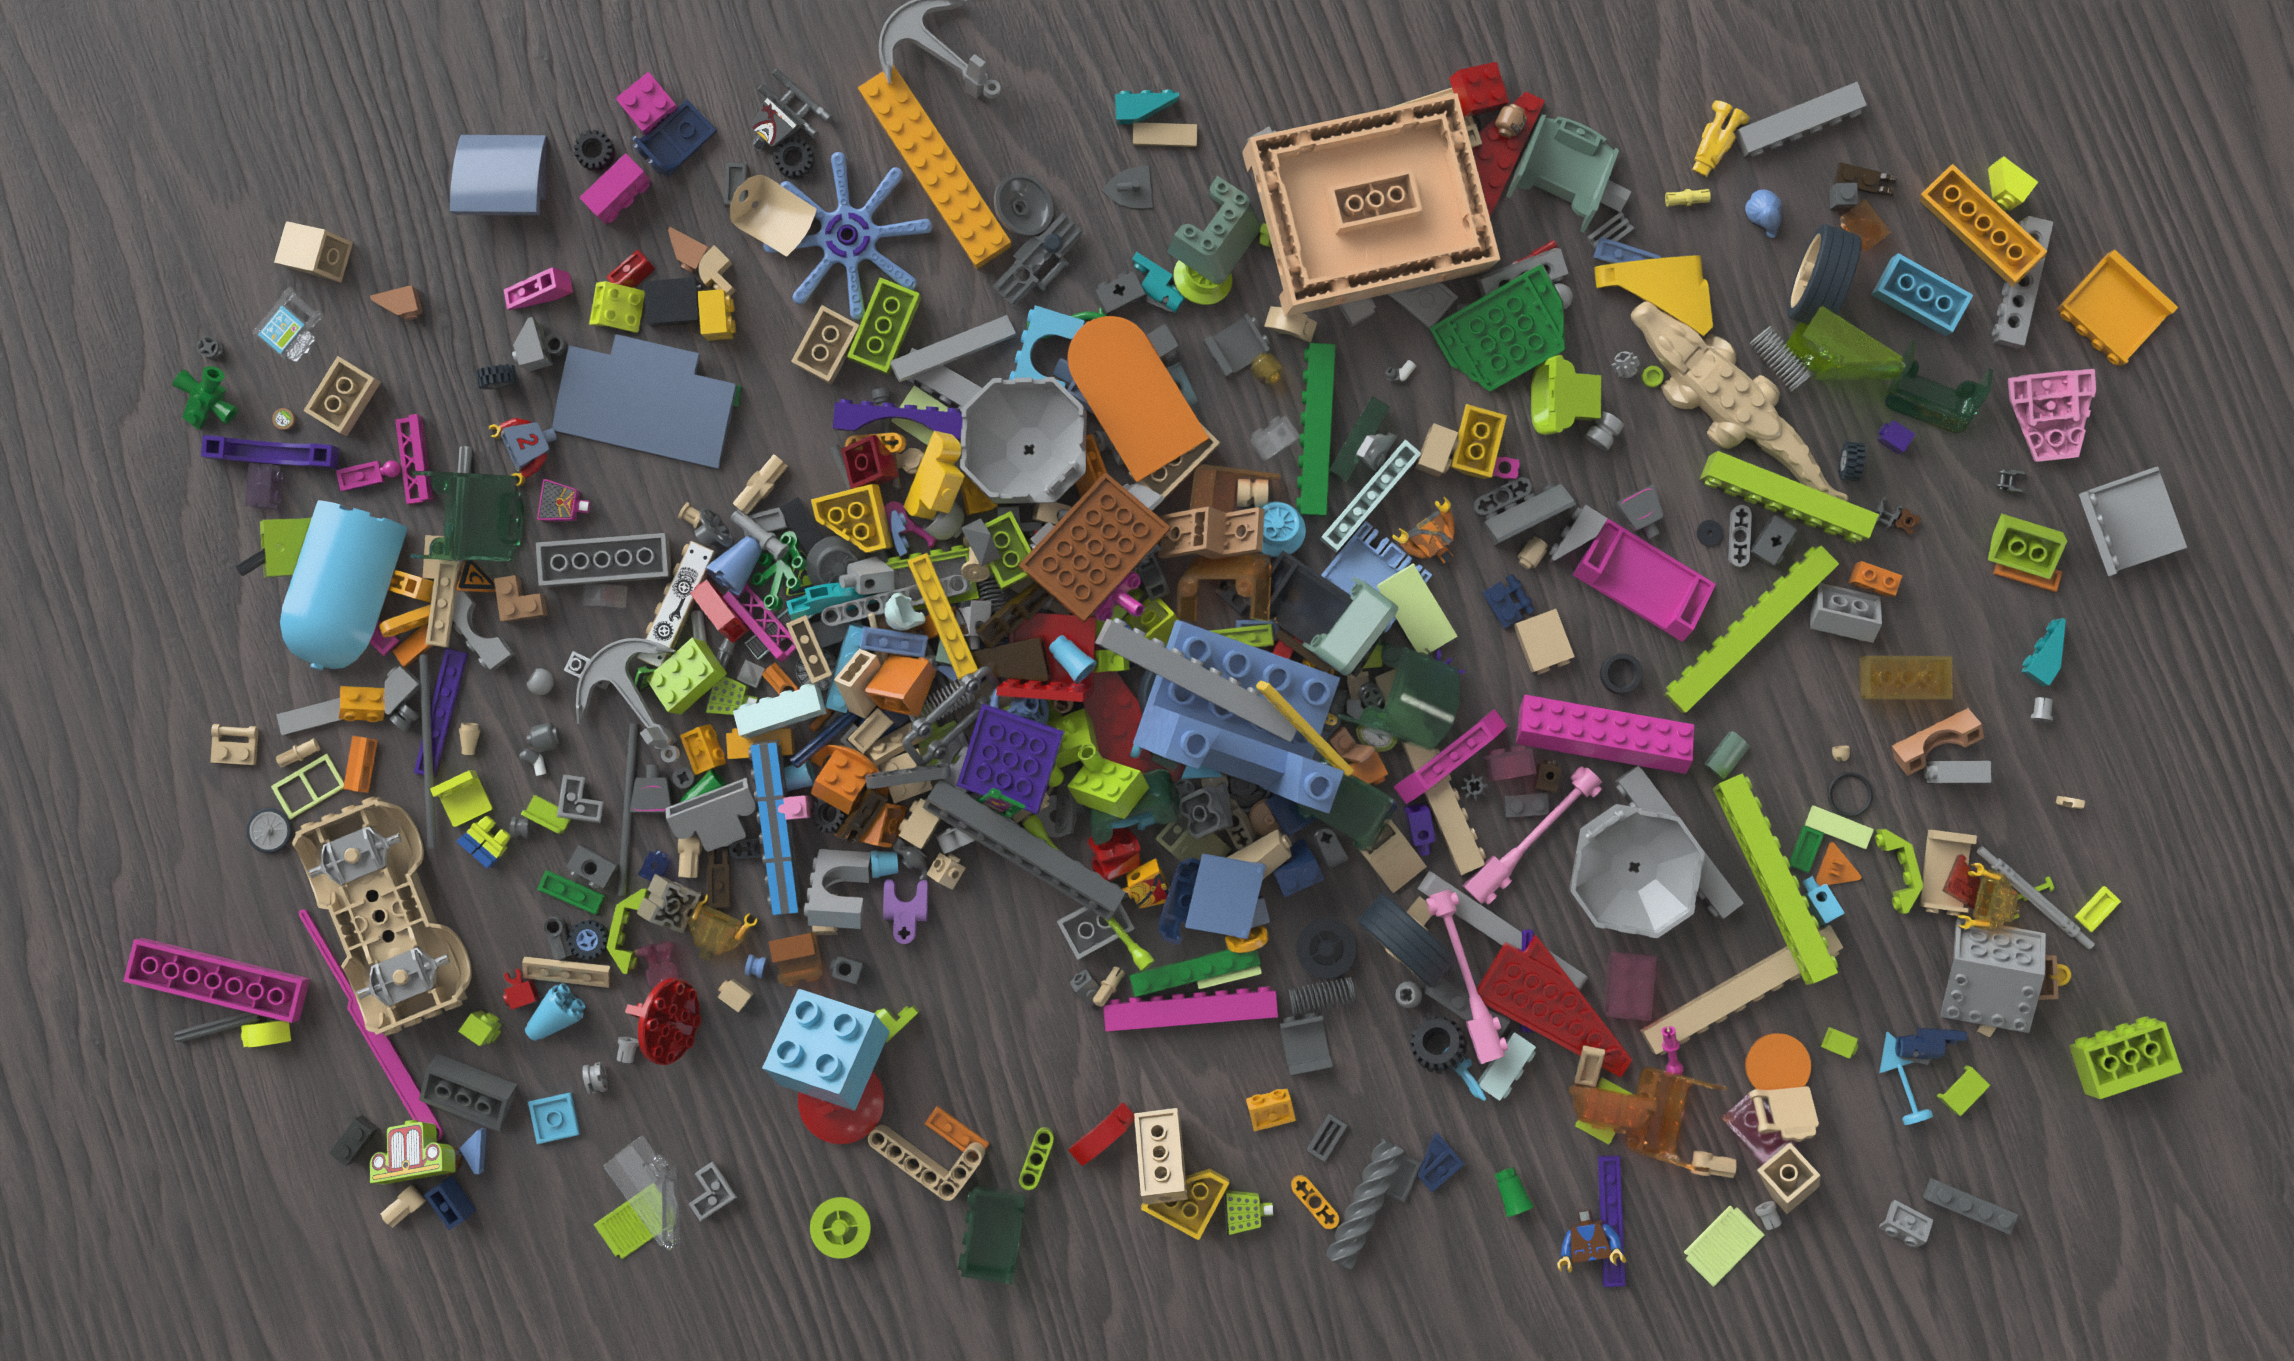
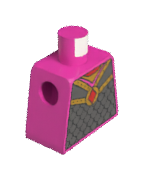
M543 479L537 519L543 522L576 521L578 512L589 513L591 502L581 500L580 491Z

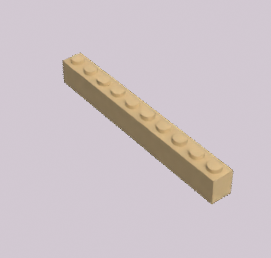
M1398 667L1373 679L1383 693V702L1389 716L1398 725V736L1415 772L1440 753L1439 749H1434L1432 744L1434 737L1430 729L1426 730L1423 724L1426 721L1421 709L1417 710L1414 703L1417 701L1413 690H1408L1406 682H1408L1404 670L1400 671ZM1448 774L1424 792V795L1459 875H1463L1484 866L1483 860L1486 859L1483 849L1481 847L1478 848L1476 845L1477 835L1473 827L1469 828L1466 822L1469 817L1466 810L1460 808L1458 804L1460 797L1456 788H1451L1449 781L1452 779L1450 774Z
M1825 924L1819 927L1817 930L1820 936L1823 935L1828 942L1829 947L1827 950L1829 955L1836 957L1839 955L1838 951L1843 948L1831 925ZM1788 946L1642 1028L1640 1032L1652 1053L1656 1055L1668 1053L1662 1048V1028L1667 1026V1031H1670L1669 1026H1673L1676 1029V1039L1680 1044H1683L1690 1040L1689 1036L1695 1032L1700 1034L1709 1029V1024L1713 1022L1720 1023L1727 1019V1014L1734 1011L1736 1013L1746 1008L1745 1004L1751 1000L1756 1002L1765 997V992L1780 989L1786 980L1790 979L1793 981L1799 978L1801 974Z

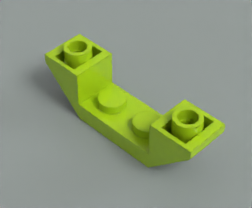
M1877 829L1875 840L1877 846L1881 847V851L1899 848L1897 856L1900 864H1903L1905 870L1903 879L1905 884L1909 885V888L1893 892L1892 904L1894 909L1898 910V913H1909L1923 888L1913 845L1887 829Z
M643 888L617 904L606 948L623 974L631 973V970H635L637 964V957H635L634 951L619 948V945H623L625 933L623 932L624 924H628L630 912L627 910L628 908L639 909L643 898L648 899L650 896L648 888Z

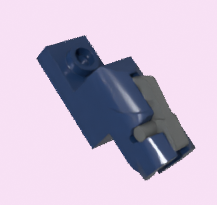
M1917 1028V1035L1897 1037L1895 1053L1901 1059L1928 1065L1931 1060L1944 1057L1945 1043L1959 1044V1040L1967 1041V1032L1949 1029Z

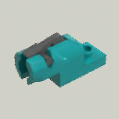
M1136 252L1132 258V263L1135 264L1134 268L1143 274L1145 272L1148 273L1141 284L1145 295H1147V303L1167 312L1176 313L1185 297L1173 284L1169 285L1173 275Z

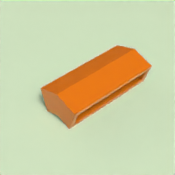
M352 736L343 789L369 793L377 739Z

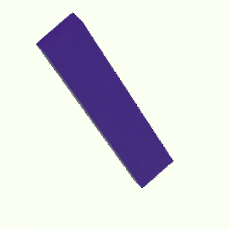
M449 648L445 649L430 707L433 778L437 777L468 653ZM423 738L414 773L424 775Z
M1598 1156L1600 1220L1610 1225L1619 1235L1622 1248L1621 1253L1624 1255L1620 1156ZM1620 1257L1616 1259L1617 1266L1612 1263L1610 1258L1602 1259L1603 1287L1626 1286L1625 1263L1621 1261Z

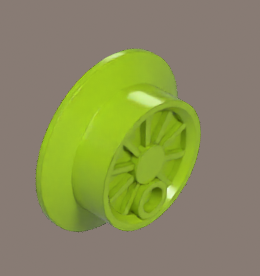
M1179 260L1174 268V282L1178 291L1186 299L1196 304L1211 305L1218 303L1227 296L1231 289V273L1223 283L1216 284Z
M836 1197L823 1202L815 1210L810 1222V1234L813 1243L822 1253L832 1258H848L857 1254L866 1245L871 1231L870 1219L866 1210L858 1202L845 1197Z

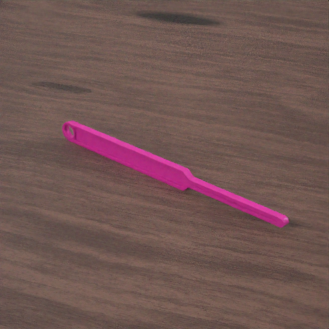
M307 909L300 910L299 916L349 999L348 1010L410 1116L413 1120H418V1122L435 1124L440 1132L439 1137L436 1139L438 1142L442 1139L444 1130L430 1105L419 1100L421 1090L388 1035L384 1036L383 1033L376 1035L375 1032L366 1030L363 1015L344 970Z

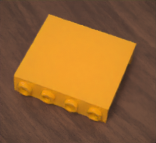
M2113 250L2106 254L2060 304L2057 310L2060 312L2061 318L2071 322L2080 335L2086 336L2092 341L2091 344L2095 349L2103 351L2107 355L2109 362L2122 366L2128 363L2127 359L2168 315L2173 314L2178 307L2122 255Z

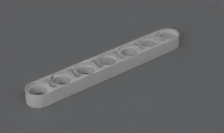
M961 575L939 579L947 598L960 595L967 588V581ZM960 579L964 584L963 589L960 591L952 589V581ZM917 585L827 607L822 612V621L826 626L834 627L869 618V613H874L875 616L885 614V605L891 595L901 593L909 597V593L912 590H919ZM921 598L919 601L916 602L911 600L910 604L913 607L925 604L923 598ZM871 600L879 602V610L876 612L869 611L867 608L868 602ZM854 605L858 608L859 613L856 617H849L847 615L846 609L848 606ZM828 611H835L838 618L835 622L830 623L826 621L825 614Z

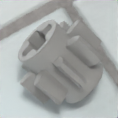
M1624 351L1617 354L1614 358L1615 363L1611 364L1614 373H1617L1618 377L1630 378L1638 371L1637 366L1640 365V362L1633 352Z

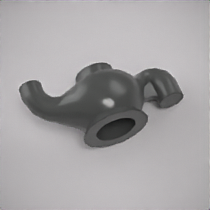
M898 837L892 845L893 850L903 856L902 863L910 870L913 867L920 869L922 873L919 878L927 880L929 867L926 858L929 856L923 849L915 845L904 846L905 842Z

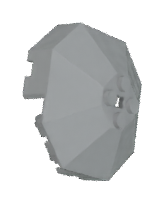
M1032 377L1014 378V380L993 378L962 408L963 429H961L962 459H960V468L994 504L1055 503L1086 473L1087 413L1083 405L1054 377H1045V379H1032ZM1033 445L1035 453L1033 455H1025V446L1031 447Z
M1615 804L1580 828L1570 891L1595 927L1659 938L1694 914L1705 852L1678 815ZM1632 861L1635 864L1640 863L1638 867L1639 872H1630L1628 870L1631 867L1629 863Z

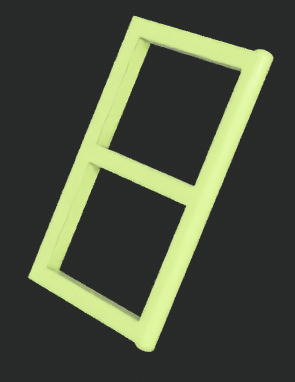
M325 754L272 785L271 788L291 820L342 790L344 781L329 755ZM326 760L340 786L318 798L304 772ZM300 776L314 801L292 813L278 788Z

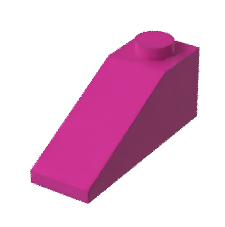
M553 267L504 289L508 310L558 300L573 293L570 274Z

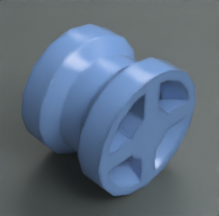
M749 954L745 975H756L757 978L762 979L767 958H756L754 955Z

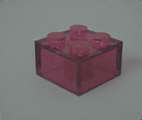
M1526 745L1510 747L1509 752H1505L1504 748L1490 750L1489 755L1484 756L1488 781L1537 774L1532 748H1526Z

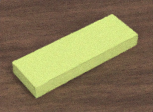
M1816 806L1811 807L1805 826L1863 849H1867L1874 830Z
M1257 965L1198 980L1197 984L1198 988L1202 989L1259 975L1262 972L1260 966Z

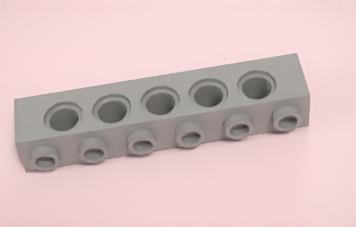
M2027 216L2018 224L2047 250L2053 222L2032 216ZM2045 258L2023 278L2025 282L2024 287L2018 283L2014 287L2008 283L2004 284L2002 289V295H2004L2003 303L1999 305L1997 310L1999 320L1992 332V336H1994L1993 343L2016 349L2025 346ZM2013 298L2019 300L2020 307L2014 306ZM2009 318L2014 320L2015 328L2009 326Z

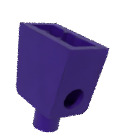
M1424 802L1403 807L1412 844L1418 846L1420 856L1431 854L1430 843L1435 842L1430 809Z

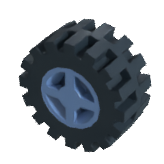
M595 920L582 921L575 925L569 933V947L573 950L572 953L578 955L579 958L593 959L602 955L607 949L609 933H607L606 927Z

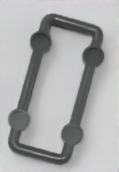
M984 666L974 674L965 675L960 682V687L926 718H919L913 723L912 730L904 737L902 745L917 766H925L933 758L943 759L947 754L946 747L978 718L982 704L990 705L992 694L989 697H981L976 702L975 709L943 739L935 740L928 746L927 753L923 757L919 755L911 744L918 736L923 738L929 736L932 732L931 724L966 692L976 693L980 688L979 680L986 676L995 690L1000 685V682L991 668Z

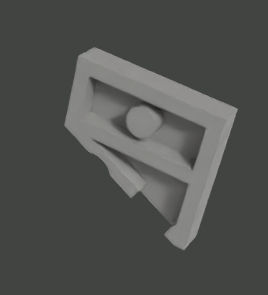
M1387 432L1386 436L1381 433L1375 436L1367 435L1356 454L1370 469L1377 471L1383 465L1386 454L1397 436L1390 432Z

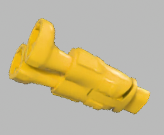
M1714 101L1712 109L1716 112V117L1713 123L1706 125L1702 133V141L1694 159L1696 163L1692 169L1693 171L1708 177L1711 169H1715V166L1719 163L1725 152L1731 148L1736 139L1734 134L1736 128L1739 125L1748 124L1750 117L1740 109H1734L1725 130H1722L1721 127L1733 107L1722 101Z

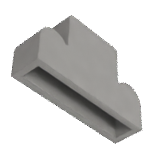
M744 778L667 807L666 819L673 834L679 839H687L696 831L706 851L722 846L726 847L746 837L745 824L741 816H747L754 812L756 807L754 793L748 779Z

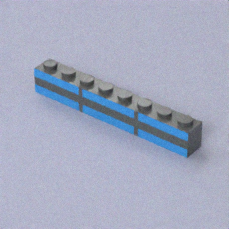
M781 739L756 741L751 744L748 755L749 760L753 761L754 768L751 770V778L756 783L754 800L759 806L757 822L761 824L762 833H760L759 839L761 846L764 845L765 852L762 855L763 866L767 868L765 885L770 891L768 907L772 909L773 915L798 913L802 908L792 824L791 820L785 819V813L778 811V807L784 804L783 798L788 797Z

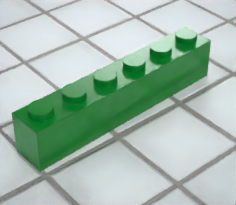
M1225 949L1129 974L1134 996L1136 997L1261 964L1257 949L1243 953Z

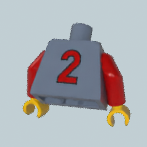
M520 418L510 419L501 423L500 426L493 424L489 427L490 430L497 429V433L491 437L496 439L502 437L516 470H521V473H514L510 476V479H514L516 476L520 478L519 483L515 486L523 485L526 481L525 478H529L540 469L547 459L549 451L547 443L557 440L552 428L541 431L537 422L532 423L529 420Z

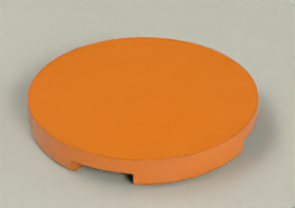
M1771 1033L1762 1036L1754 1042L1745 1060V1071L1748 1080L1756 1090L1804 1087L1811 1073V1060L1804 1045L1796 1038L1782 1033Z

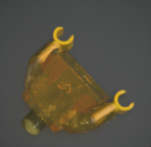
M1980 863L1971 864V866L1977 868V873L1973 871L1968 872L1971 877L1981 875L1985 877H1982L1973 913L1975 920H1972L1969 916L1959 915L1958 917L1965 918L1966 922L1964 925L1957 926L1964 929L1974 926V929L1993 931L2003 926L2004 922H2012L2014 915L2019 913L2020 906L2017 903L2018 892L2012 888L2007 876L1990 869L1984 870L1983 865Z
M706 894L704 901L700 902L698 900L688 920L690 933L694 937L693 944L701 948L699 956L704 960H710L713 953L721 955L723 951L733 950L743 942L750 931V926H754L757 923V918L754 923L749 924L747 922L749 913L744 918V925H741L742 921L707 906L708 894Z

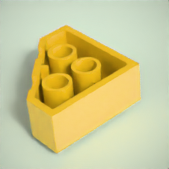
M870 484L811 499L816 521L827 526L847 541L852 542L864 552H877L893 548L878 484Z
M1211 1169L1186 1176L1188 1200L1144 1205L1143 1202L1141 1210L1199 1240L1230 1182L1228 1178Z

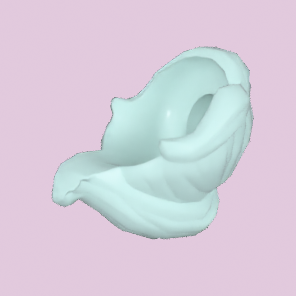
M901 593L892 595L885 605L884 612L887 624L895 630L903 631L923 624L926 618L922 612H915L910 604L911 598Z

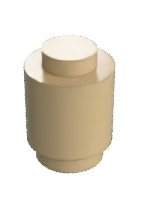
M1535 536L1532 540L1529 539L1517 556L1520 560L1519 564L1526 569H1530V567L1536 568L1546 554L1548 545Z

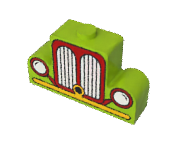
M418 1120L405 1121V1125L389 1127L387 1129V1153H375L370 1160V1183L385 1185L456 1172L455 1151L453 1147L448 1144L437 1143L435 1124L418 1122Z

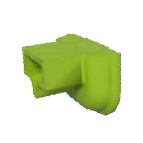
M1562 355L1550 357L1548 360L1537 365L1531 384V418L1534 429L1540 435H1551L1560 433L1563 429L1570 427L1574 420L1591 421L1601 418V375L1575 373L1573 364L1564 360Z

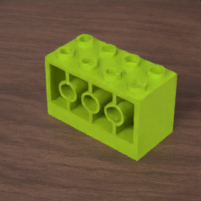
M2148 1016L2136 1019V1023L2128 1025V1023L2115 1026L2116 1030L2110 1032L2108 1030L2096 1032L2095 1037L2089 1039L2088 1037L2078 1038L2074 1044L2069 1045L2085 1094L2098 1099H2103L2182 1072L2166 1022L2159 1021L2156 1018L2150 1019Z

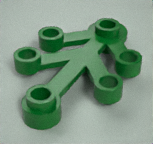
M791 531L784 533L779 540L781 543L789 545L787 554L764 573H756L752 577L753 584L763 587L775 575L770 595H767L763 601L764 607L772 613L779 612L783 607V600L779 597V592L784 574L787 578L786 586L796 591L801 586V580L796 577L788 562L790 554L793 558L792 566L797 570H803L807 565L806 559L798 551L800 541L796 534ZM763 552L758 559V563L768 567L771 565L774 555L770 552L768 554Z

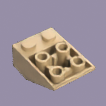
M1388 816L1353 842L1392 893H1395L1427 867Z

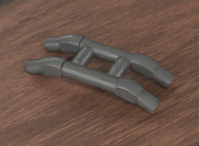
M776 68L772 75L788 89V92L779 99L764 84L757 90L765 98L775 97L804 124L800 129L813 139H816L819 136V132L803 118L811 110L827 123L833 120V116ZM795 96L804 103L797 113L787 106Z

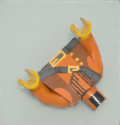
M1443 497L1445 503L1441 506L1436 501L1435 505L1438 509L1411 530L1406 532L1399 528L1401 536L1399 538L1395 535L1392 536L1408 554L1420 559H1430L1437 554L1443 564L1453 557L1447 545L1454 540L1455 526L1450 510L1451 503L1446 497Z

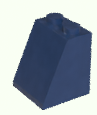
M1304 839L1292 843L1290 847L1291 857L1272 872L1284 897L1324 880L1316 859Z

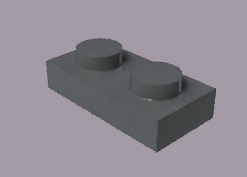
M1547 793L1504 796L1505 817L1549 814Z

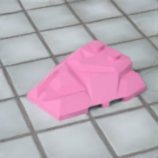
M2095 369L2057 371L2008 378L2009 400L2034 461L2079 457L2086 431L2084 430L2086 418L2090 416L2091 412L2089 410L2091 399L2095 397L2096 393Z

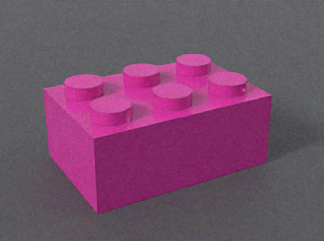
M625 153L579 198L606 225L618 217V212L623 207H629L634 201L633 198L638 193L645 192L651 180Z

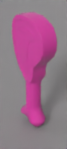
M892 501L886 504L884 509L890 533H892V511L897 510L898 513L902 512L908 522L905 525L907 530L899 534L912 532L924 538L928 542L929 548L934 547L935 541L938 540L931 537L923 528L910 520L901 503Z

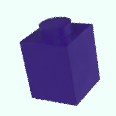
M1893 420L1888 424L1884 423L1878 431L1880 436L1877 441L1895 453L1900 454L1906 450L1915 433Z

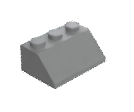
M1819 583L1816 586L1811 608L1810 628L1860 641L1874 642L1882 625L1881 597Z

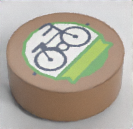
M280 408L274 412L272 421L278 429L289 430L295 425L296 417L292 411Z

